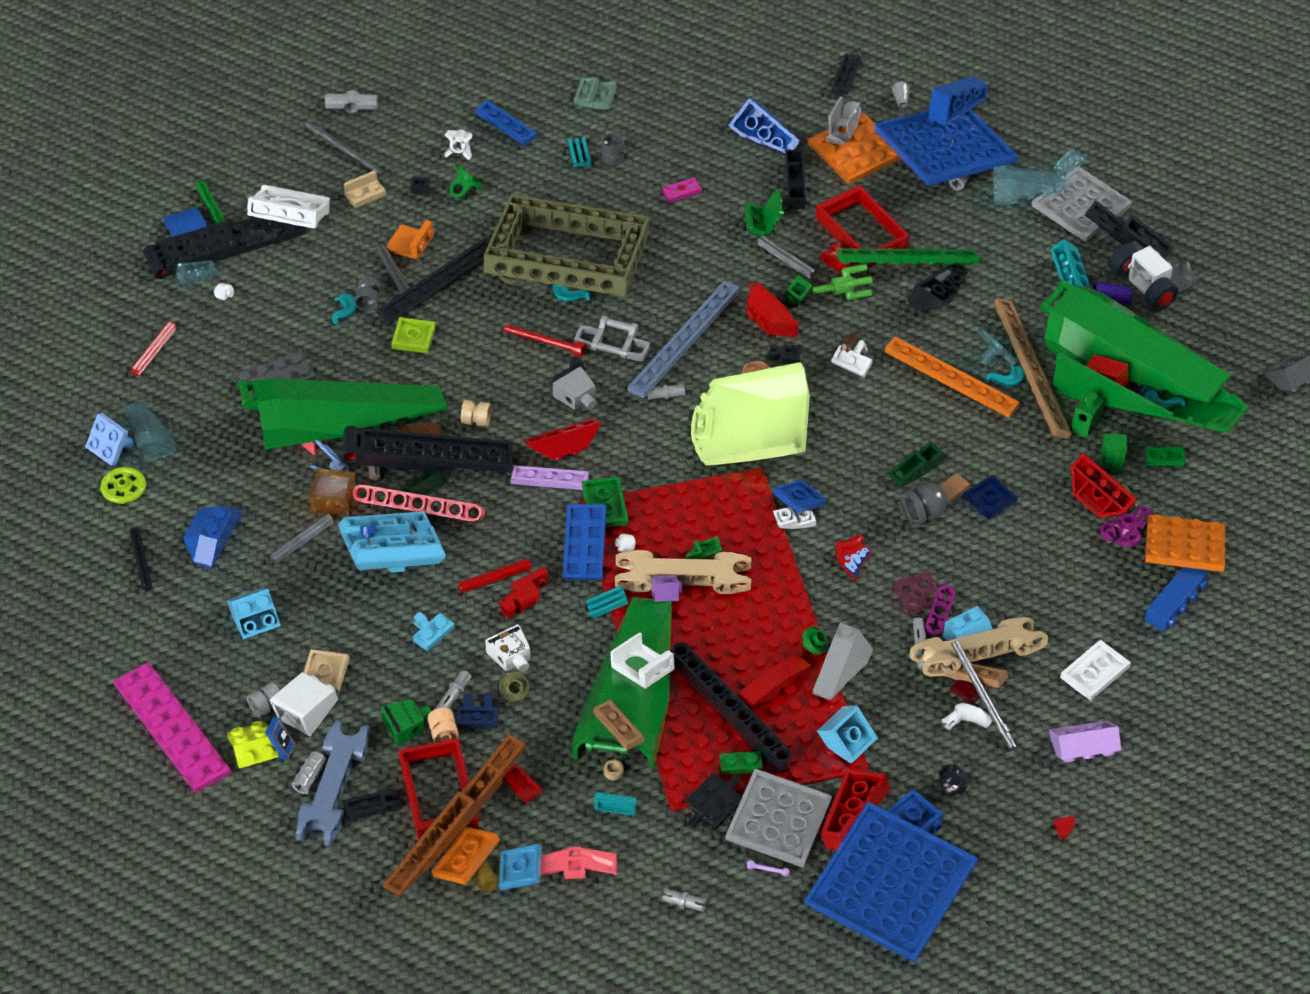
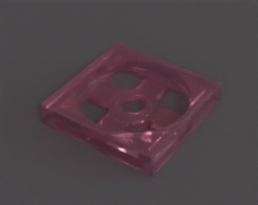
M929 571L893 581L892 585L907 615L932 608L938 591V587ZM926 581L930 587L920 588L917 582ZM909 585L911 592L902 594V587ZM919 591L922 595L916 596L914 593ZM934 594V598L927 603L926 596ZM913 600L918 602V604H914L909 601Z

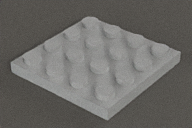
M1078 166L1032 201V207L1086 242L1102 230L1084 216L1095 200L1117 217L1132 207V201Z
M755 769L727 831L725 840L804 868L832 801V796Z

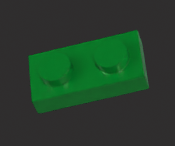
M1184 447L1145 448L1146 466H1185Z
M761 751L720 754L721 775L750 774L755 769L762 771Z

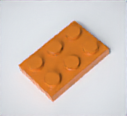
M465 827L432 869L433 876L466 885L500 841L498 834Z

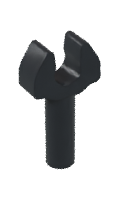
M580 358L570 361L569 368L552 378L553 381L559 380L579 367L585 371L586 368L583 365V361Z

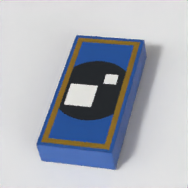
M273 717L265 734L280 757L288 760L296 743L280 718Z

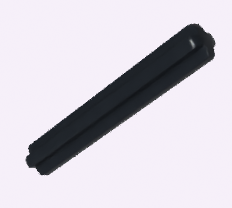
M138 527L131 528L129 533L141 586L145 591L147 589L150 590L153 586L140 529Z

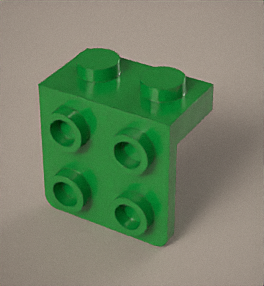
M779 190L773 192L763 207L747 202L744 206L747 232L767 238L769 233L774 230L775 225L784 215Z

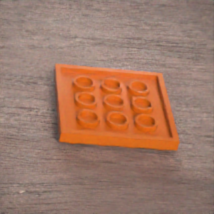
M861 113L858 127L853 133L851 140L847 141L844 147L836 143L827 142L826 137L829 135V129L808 139V145L848 185L901 160V157L874 131L875 123L865 113ZM840 127L838 131L841 133H846L847 128Z
M1159 514L1150 515L1147 518L1145 562L1224 572L1225 524L1204 522L1198 519L1188 520L1180 517H1165Z

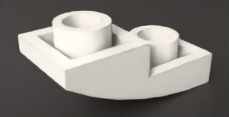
M791 507L773 511L779 528L799 529L816 526L812 510L797 513Z

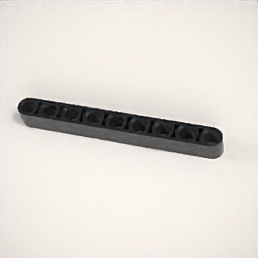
M680 642L673 645L674 667L755 751H761V757L776 772H787L791 767L790 749L686 643Z

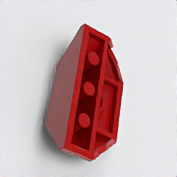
M754 281L750 282L746 310L748 317L753 319L769 335L797 337L799 323L796 319H793L787 308L762 284Z
M592 418L523 440L530 448L546 457L560 460L564 458V455L579 454L582 452L581 450L587 449L600 427V422Z
M1084 453L1070 467L1073 495L1100 519L1123 515L1138 500Z

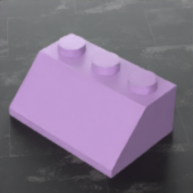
M1109 721L1049 729V735L1056 756L1064 762L1075 761L1076 757L1082 756L1084 759H1091L1096 757L1095 754L1102 753L1104 756L1114 755L1115 751H1121L1119 726Z

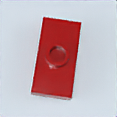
M517 763L511 766L502 777V780L525 804L542 794V789Z

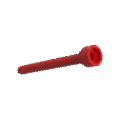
M504 325L503 327L505 332L570 350L574 356L580 358L586 352V344L582 342L572 344L510 325Z

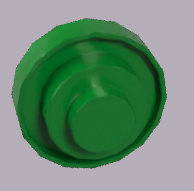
M810 626L803 632V645L806 650L815 655H820L827 651V637L820 628Z

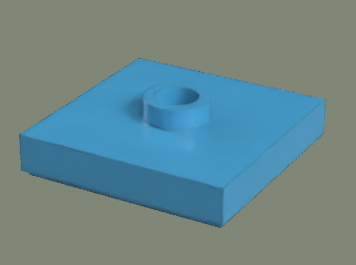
M540 844L500 852L498 887L501 891L540 883L542 853Z

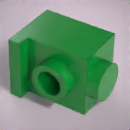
M798 275L787 288L784 294L785 301L789 305L793 306L795 304L799 306L809 294L813 285Z

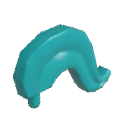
M553 285L552 287L554 295L559 300L565 302L581 298H587L588 301L591 299L590 293L586 290L569 291L567 287Z
M340 294V297L334 299L335 301H340V304L344 306L343 309L332 315V322L335 325L339 324L338 320L349 317L356 312L355 297L352 294Z
M1011 365L1012 370L1008 376L989 373L985 378V382L994 381L1003 386L1014 387L1023 382L1026 374L1022 367Z
M1151 389L1144 396V398L1167 410L1177 405H1181L1183 408L1186 407L1184 399L1180 397L1167 400L1160 399L1159 390L1153 391Z

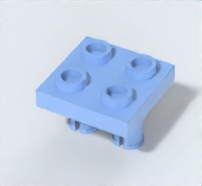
M101 413L97 414L85 447L112 466L117 464L123 448H131L133 446V440L127 436L129 433L127 430Z

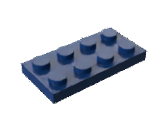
M567 504L563 567L564 580H603L606 504Z

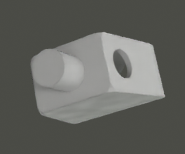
M581 367L553 383V396L573 410H577L584 405L588 409L595 407L597 403L595 400V385Z

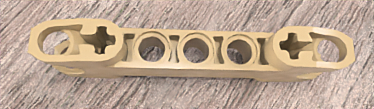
M645 550L623 552L616 555V566L630 570V572L620 573L615 576V587L622 585L624 590L648 592L652 589V576L675 575L678 582H681V585L713 586L714 591L720 594H734L751 590V579L747 576L736 574L737 572L751 569V558L746 555L720 552L714 556V560L653 558V554ZM621 580H624V581H629V582H627V583H622V582H620V581H621Z
M1012 618L999 623L997 629L944 642L938 637L926 639L910 648V658L915 662H924L922 672L925 675L942 676L956 672L962 665L951 645L954 641H959L969 661L974 662L1014 651L1019 656L1031 654L1047 645L1048 635L1042 631L1032 632L1034 630V621L1031 618ZM1028 623L1027 628L1024 629L1023 625ZM1042 637L1038 644H1033V640ZM918 650H925L923 654L915 656ZM933 664L935 668L928 671L929 667Z

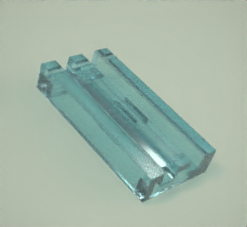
M1071 148L1053 167V172L1065 177L1075 168L1080 167L1086 160L1087 155H1081L1080 151L1075 152V149ZM1072 165V167L1065 173L1064 171Z

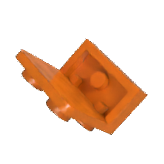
M425 220L419 230L400 225L386 246L388 251L418 260L434 236L432 221Z

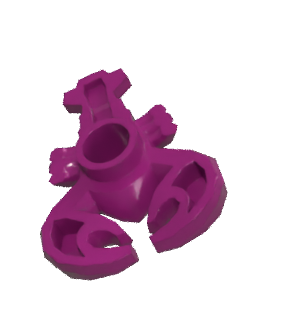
M1138 506L1136 508L1137 512L1120 515L1116 518L1118 521L1103 524L1100 529L1101 536L1105 540L1113 542L1117 537L1116 530H1118L1120 537L1116 540V544L1124 547L1138 545L1141 542V533L1138 529L1142 530L1147 522L1143 521L1144 516H1150L1152 511L1145 506Z

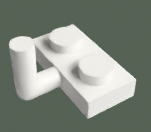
M863 340L858 341L854 350H850L847 353L845 350L841 351V346L839 345L831 360L832 364L865 378L873 363L872 359L860 354L861 352L866 353L868 351Z

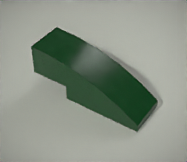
M930 441L921 450L917 451L915 449L888 472L887 475L899 487H902L924 476L946 458L943 451Z

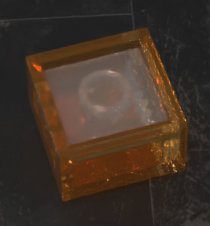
M317 468L309 496L311 512L349 516L354 498L353 490L356 487L355 472Z

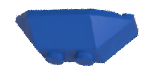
M220 505L198 510L183 536L194 564L213 568L239 521L243 509Z

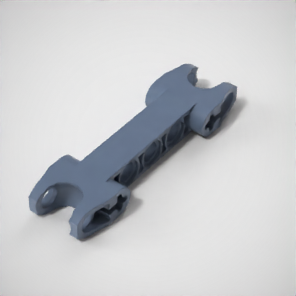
M336 720L328 731L323 744V755H328L329 759L313 804L302 803L300 807L296 830L297 840L303 841L310 831L319 829L324 831V845L330 846L339 834L344 819V810H339L337 807L353 762H364L366 758L370 733L369 726L363 725L357 734L347 736L342 734V721Z

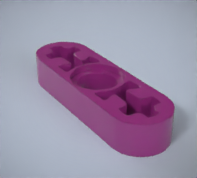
M942 585L937 591L925 625V634L930 638L939 637L943 631L955 597V590L950 585ZM944 592H948L946 601L942 602ZM941 607L945 610V614L937 615L934 609ZM936 620L938 621L936 630L932 631L933 623Z

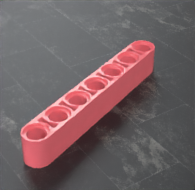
M358 485L353 490L354 499L364 503L415 512L424 511L427 514L475 522L481 521L485 516L484 508L473 503L369 485ZM363 488L367 491V496L364 499L359 495L360 490ZM381 491L386 495L383 502H380L378 499V494ZM400 494L404 497L402 505H398L396 502ZM417 498H421L423 501V505L419 509L415 506ZM436 501H439L442 505L441 510L438 512L433 507ZM458 504L460 507V513L454 515L452 512V508L454 505ZM475 507L479 510L477 518L471 516V510Z

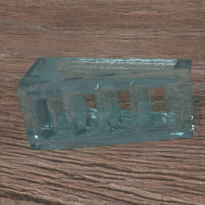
M212 261L178 264L176 276L181 285L191 284L218 274Z

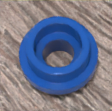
M375 525L361 526L359 535H363V538L375 537L378 529H376Z

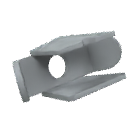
M840 96L829 114V135H827L826 140L827 142L836 143L844 147L845 143L851 140L853 133L858 127L862 109L860 102L850 101L845 105L843 115L840 118L843 97ZM840 127H846L847 132L841 133L838 131V129Z

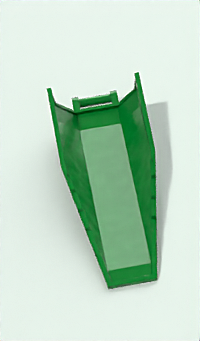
M1062 279L1047 300L1042 301L1039 305L1043 312L1049 314L1044 339L1049 352L1055 355L1060 352L1084 366L1094 355L1128 364L1129 380L1136 382L1139 386H1152L1155 390H1167L1171 394L1209 403L1230 378V374L1107 295L1090 287L1071 285ZM1065 291L1066 293L1055 304V306H1051L1055 302V300L1061 295V293Z
M274 378L250 382L240 380L237 383V388L243 398V408L253 409V411L259 410L265 450L316 442V440L343 437L344 429L347 426H355L356 428L372 426L375 429L385 422L390 421L391 424L397 423V419L404 417L413 419L447 410V404L440 386Z
M632 598L590 690L576 727L572 743L574 760H579L581 747L585 742L587 751L597 749L628 754V750L621 744L596 741L619 742L593 713V708L611 700L644 736V742L635 747L646 754L650 768L654 769L669 705L670 672L645 689L611 667L610 652L639 632L642 634V644L659 655L667 650L671 652L672 601L655 602L654 599ZM631 657L625 663L639 673V669L649 662L641 657Z

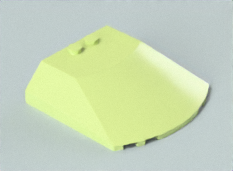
M799 362L713 379L709 384V390L706 393H702L700 397L702 401L699 406H696L693 414L691 436L695 451L706 466L753 461L805 452L810 394L802 363Z

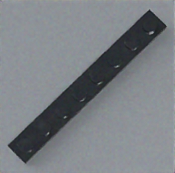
M485 237L379 308L377 311L378 315L389 326L397 321L399 317H403L483 263L484 254L490 240Z

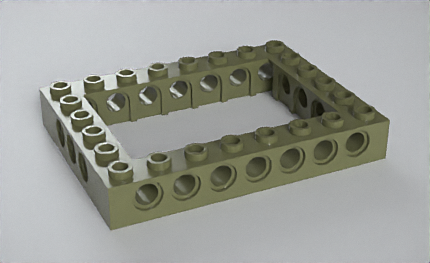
M511 194L485 251L484 273L626 296L649 236L650 217ZM523 225L622 241V247L618 250V257L614 260V266L513 249Z

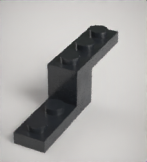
M1097 200L1092 203L1084 216L1122 245L1132 243L1135 240L1144 248L1151 246L1164 260L1174 248L1173 245L1133 214L1125 221H1122Z

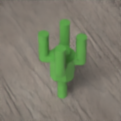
M866 264L846 267L842 269V277L832 278L831 284L812 287V293L818 294L833 291L834 295L846 293L848 300L872 296L871 289L853 291L856 286L871 284L872 277L854 278L850 275L867 271Z

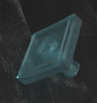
M982 327L977 330L976 333L989 344L988 349L978 358L981 363L987 366L996 355H1001L1011 365H1015L1018 360Z

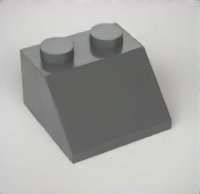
M1310 354L1289 356L1264 370L1263 374L1281 391H1297L1301 388L1300 385L1310 383Z

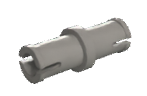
M666 384L663 387L653 388L648 393V400L665 398L666 400L669 397L685 396L684 384L667 386Z
M668 888L664 891L666 895L672 897L663 895V902L680 905V908L683 909L687 907L704 912L706 908L698 905V903L706 905L707 899L689 895V892L681 893L669 890Z

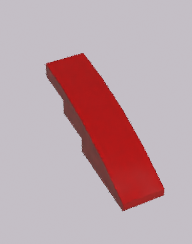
M795 654L760 675L741 690L738 696L751 707L759 705L778 696L780 690L793 684L796 677L809 672L811 665L798 654Z

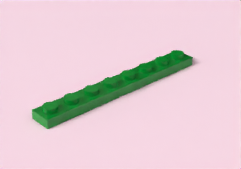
M836 249V257L844 264H851L852 262H859L861 264H869V262L904 264V262L915 265L921 263L937 265L938 263H946L948 265L963 263L965 265H972L973 263H979L980 258L975 250Z

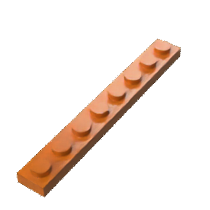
M896 336L885 347V353L1008 418L1019 408V401Z

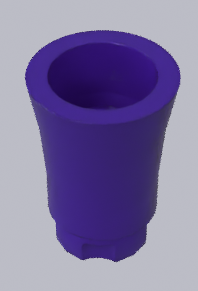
M1099 281L1094 282V290L1107 295L1121 305L1131 304V287Z

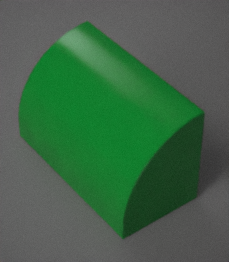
M1103 434L1099 459L1101 465L1109 472L1123 474L1127 451V435Z

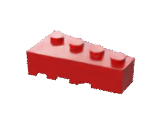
M853 769L846 770L821 832L826 849L837 850L867 802L879 806L890 791L886 774Z

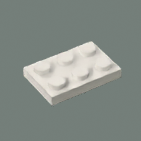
M1099 640L1061 672L1060 678L1091 701L1130 668L1131 662Z

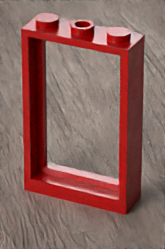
M860 185L816 205L815 218L845 249L862 248L832 216L859 203L895 238V240L877 249L909 248L910 235ZM869 262V264L866 265L867 268H869L871 266H875L877 263Z
M448 739L443 742L427 743L422 746L398 750L399 764L417 840L422 837L435 819L422 820L409 763L453 755L461 790L463 791L469 784V779L459 739ZM478 814L475 815L466 827L479 830Z

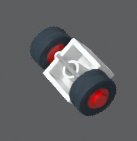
M1126 243L1116 249L1109 260L1110 268L1120 277L1129 275V280L1144 294L1145 302L1153 310L1162 311L1169 307L1176 299L1178 288L1171 281L1173 267L1151 246L1138 250L1133 244Z

